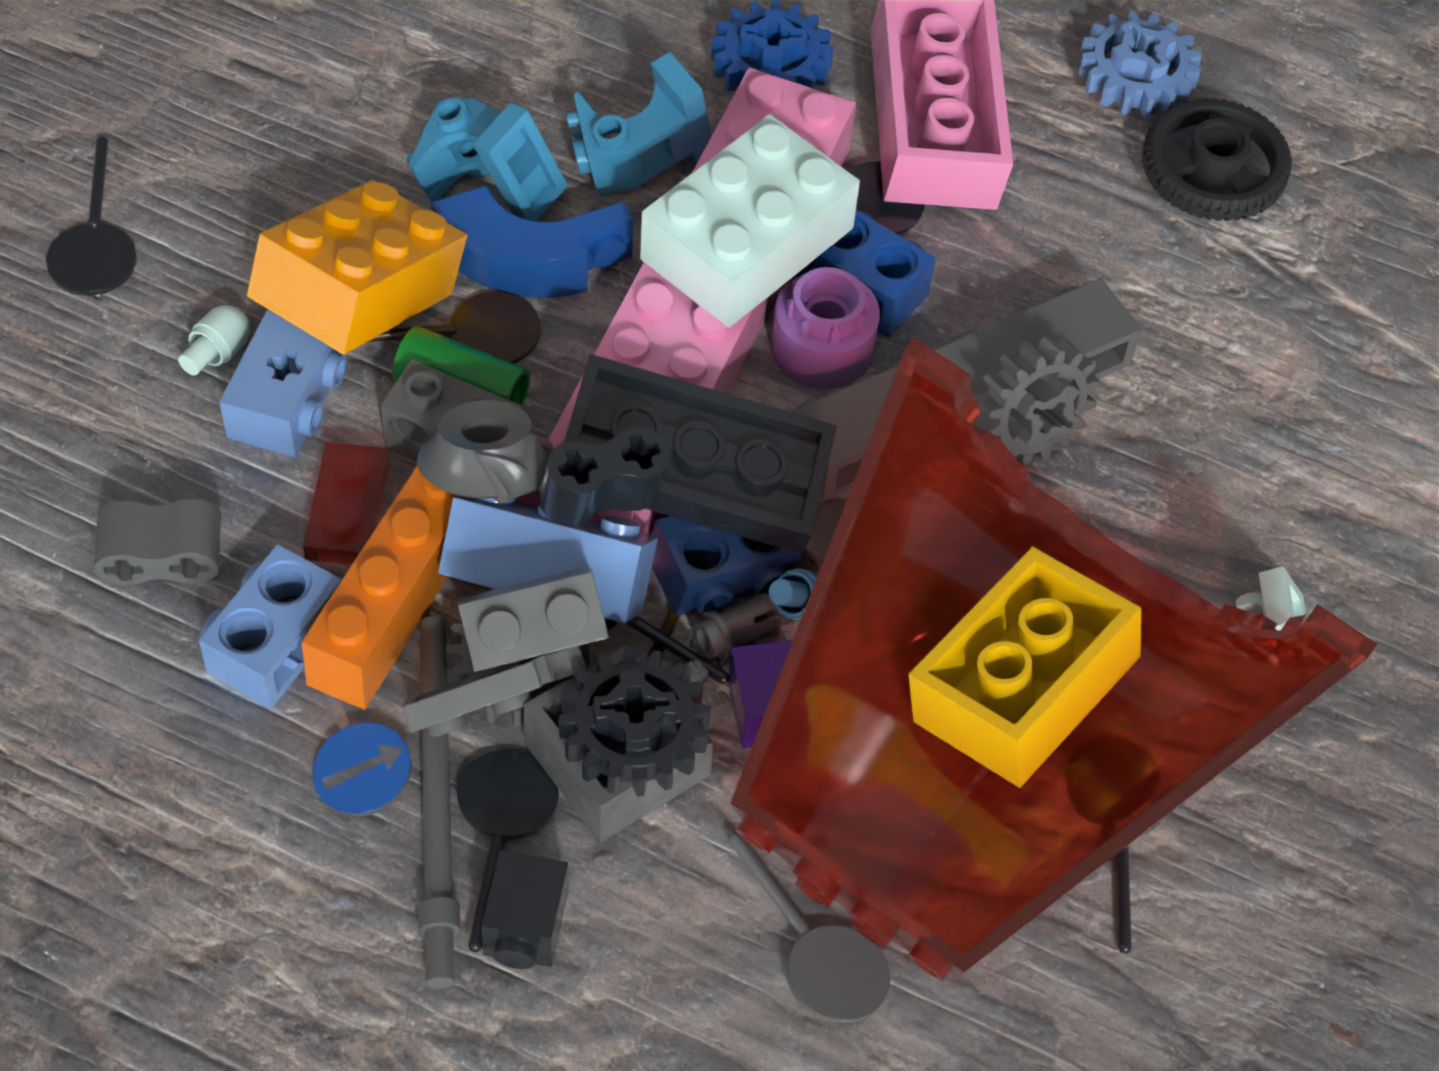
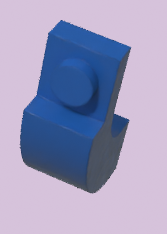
M487 186L431 203V211L440 214L448 224L468 235L458 271L469 279L495 291L531 298H552L587 291L588 270L612 266L620 260L632 256L633 217L624 201L557 222H535L509 213L495 201Z

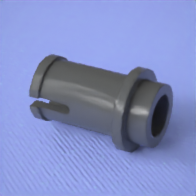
M761 592L755 595L754 598L720 613L714 610L704 612L701 621L695 623L693 627L694 637L699 649L708 659L718 657L725 660L730 658L732 647H739L763 635L772 634L780 630L781 621L779 614L768 618L766 615L754 619L763 613L775 609V603L772 602L766 593Z

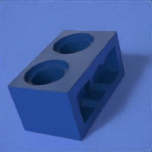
M856 210L853 229L793 276V279L801 274L822 267L838 268L855 275L874 294L880 311L877 331L889 338L929 295L936 257L926 252L916 242L906 240L879 224L869 214Z

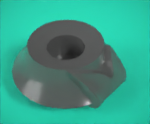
M478 400L453 407L441 417L436 434L421 447L418 453L417 464L425 479L448 493L467 498H494L499 504H504L519 496L541 489L548 459L554 447L544 435L534 429L529 415L520 407L503 401Z

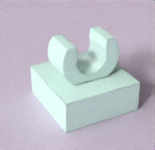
M1284 566L1260 572L1259 579L1262 594L1250 592L1236 599V607L1244 618L1263 614L1256 624L1240 628L1241 636L1250 647H1262L1275 639L1287 656L1312 650L1303 594Z

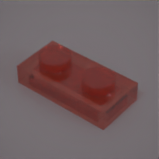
M334 442L325 443L303 542L306 560L347 565L353 564L377 526L389 467L388 448Z

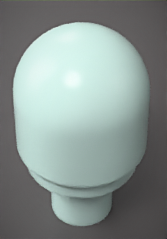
M221 305L210 310L193 326L192 332L188 337L190 347L178 358L183 370L191 375H197L207 364L219 366L232 359L247 344L250 338L251 325L246 314L241 309L231 305Z

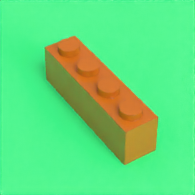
M418 465L301 642L306 685L363 710H366L449 577L438 574L453 497L458 495L448 493L430 483L421 474Z

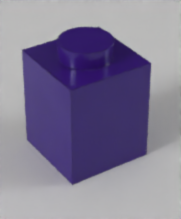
M797 640L732 647L728 683L742 749L761 747L766 750H780L790 747L798 741L807 740L812 707Z

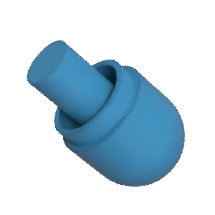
M792 569L785 572V574L781 575L771 584L769 589L770 599L775 603L778 612L785 618L794 621L812 622L822 618L829 611L833 601L832 588L827 579L817 572L804 569Z

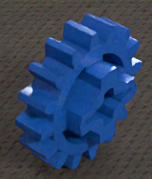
M773 0L770 4V9H762L756 1L750 2L749 13L744 14L742 11L734 8L730 11V23L725 21L718 22L716 37H712L711 60L714 61L713 74L715 77H725L724 89L727 92L737 90L748 68L815 89V84L825 86L828 79V70L832 67L834 46L829 45L831 36L829 29L818 30L819 17L816 14L805 19L800 17V5L795 4L789 11L781 10L779 0Z

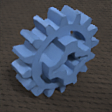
M1136 11L1129 12L1127 21H1121L1116 15L1110 14L1108 15L1106 27L1094 23L1091 27L1090 36L1084 37L1079 55L1078 76L1087 78L1085 86L1087 93L1102 92L1100 105L1103 107L1117 102L1121 104V115L1126 116L1131 108H1139L1144 118H1150L1152 108L1158 107L1163 112L1173 106L1174 102H1185L1189 99L1190 92L1195 91L1201 72L1199 64L1202 54L1201 51L1191 50L1194 37L1192 35L1180 37L1176 35L1179 24L1175 21L1165 27L1158 24L1159 15L1156 13H1152L1148 21L1140 20ZM1111 52L1110 58L1105 59V55ZM1173 69L1174 74L1169 76L1168 71Z

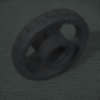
M1196 98L1193 101L1186 100L1169 107L1152 122L1147 131L1142 149L1143 168L1154 190H1157V193L1164 197L1165 201L1171 202L1172 206L1180 208L1179 210L1187 211L1189 215H1197L1198 218L1206 217L1207 220L1215 219L1216 221H1221L1224 219L1225 221H1237L1240 218L1247 219L1250 216H1256L1258 212H1264L1281 197L1288 183L1292 167L1288 143L1285 141L1283 134L1280 133V130L1275 127V124L1268 121L1266 116H1261L1260 112L1253 111V108H1247L1244 104H1237L1235 101L1229 102L1226 99ZM1198 125L1190 148H1176L1165 143L1175 132L1189 126ZM1251 140L1265 154L1270 167L1269 176L1256 174L1245 166L1251 148Z

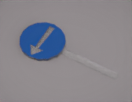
M324 693L339 731L326 740L316 755L312 770L315 790L327 807L341 815L363 817L381 812L397 801L409 783L412 770L410 750L398 732L383 724L361 722L351 725L342 700Z

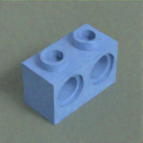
M277 544L262 563L256 562L246 571L241 580L239 591L223 610H215L205 621L200 632L199 644L206 673L265 707L272 709L304 669L301 642L342 579ZM286 597H298V599L292 602H278ZM248 644L261 645L251 651L238 650Z

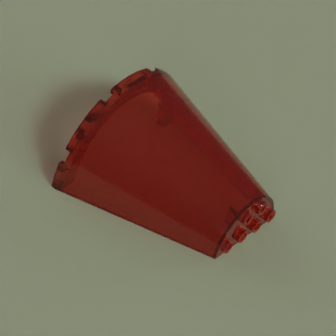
M913 338L904 350L732 797L731 805L742 819L735 830L746 841L763 853L769 855L773 850L794 868L792 872L798 877L795 885L802 892L825 908H829L832 902L836 901L850 912L854 918L851 926L867 940L881 949H885L890 941H893L910 952L908 957L916 965L934 978L943 981L948 973L963 975L1353 672L1370 656L1377 643L1318 604L1312 611L1304 615L1290 617L1280 631L1275 629L1278 624L1265 615L1245 611L1225 604L1220 610L1183 584L1162 574L1123 550L1083 521L1065 505L1027 481L1029 472L1011 454L998 437L987 430L981 433L972 426L981 411L972 392L970 374L916 338ZM1033 546L1141 607V657L1023 786L1019 788L913 722L908 674Z

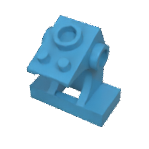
M671 52L650 63L654 77V95L650 104L643 111L630 118L623 119L613 114L602 117L590 107L579 92L573 94L577 111L567 113L569 128L581 126L580 129L571 131L573 147L580 174L592 173L598 195L636 189L686 157L696 166L712 137L702 88ZM611 133L619 134L617 137L612 139L605 138L607 135Z
M453 97L438 99L428 122L422 128L420 140L415 151L409 152L407 155V164L431 203L438 201L452 184L462 176L467 174L471 177H480L489 172L512 214L522 219L536 222L568 187L528 110L512 102L501 112L474 98Z

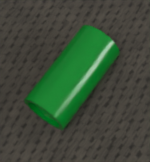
M418 325L413 326L404 336L396 353L392 369V378L396 383L410 361L414 360L522 406L528 393L531 378L530 371L527 368Z

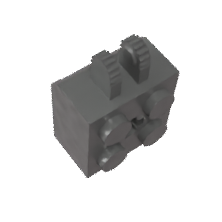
M624 645L607 655L614 665L623 663L625 648H632L637 662H647V658L636 645ZM697 660L685 663L684 685L697 681L704 685L709 675L704 665ZM597 662L588 666L586 671L593 675L597 674ZM575 675L523 704L525 745L599 843L711 775L714 743L708 737L705 753H694L695 767L691 775L684 774L675 768L673 769L671 789L664 790L653 779L647 781L644 796L637 797L633 790L632 782L625 781L622 782L615 794L608 793V776L601 773L595 779L589 782L585 781L582 778V762L584 759L568 762L565 757V741L567 739L559 738V715L564 714L562 712V693L564 690H575ZM715 691L702 698L701 704L710 706L709 728L723 720L728 715V712L732 710L733 701L725 691ZM635 720L630 721L631 723H639V721Z

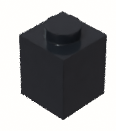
M503 850L499 851L481 925L483 955L491 956L498 963L515 969H529L535 964L552 967L569 893L568 862Z

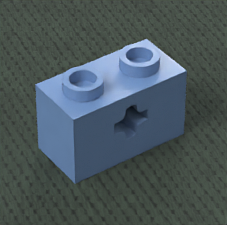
M267 309L219 401L226 438L296 458L306 437H314L321 425L324 413L323 402L330 388L338 389L343 381L347 367L346 354H341Z

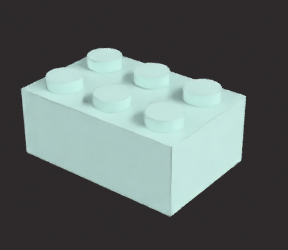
M769 114L642 211L640 259L727 328H730L853 229L860 180Z

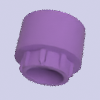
M830 267L811 270L789 281L779 293L776 301L772 335V354L781 371L793 381L816 389L844 387L863 376L873 360L880 318L879 305L872 291L850 272Z

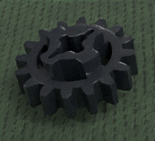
M625 648L623 663L614 665L605 654L597 656V674L593 675L589 671L580 668L575 672V690H564L562 693V712L564 714L559 715V738L567 739L565 741V757L568 762L584 759L582 762V778L585 781L589 782L602 773L608 776V793L615 794L622 782L625 781L632 782L636 796L640 797L644 796L646 783L649 780L655 779L664 790L671 789L674 768L684 774L691 775L695 767L694 753H705L707 748L708 731L705 729L709 728L710 706L701 704L703 685L700 681L684 685L686 666L683 663L679 662L669 670L661 668V652L653 651L648 657L647 662L643 663L637 662L632 648ZM635 720L639 721V723H631L630 721Z

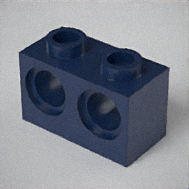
M671 516L656 520L651 536L658 537L652 569L675 617L696 610L700 614L708 610L717 611L729 604L732 599L752 593L757 595L763 592L769 595L771 584L781 575L785 574V572L795 569L802 555ZM747 545L755 546L761 549L763 552L754 551L750 549ZM688 562H697L706 569L695 568Z

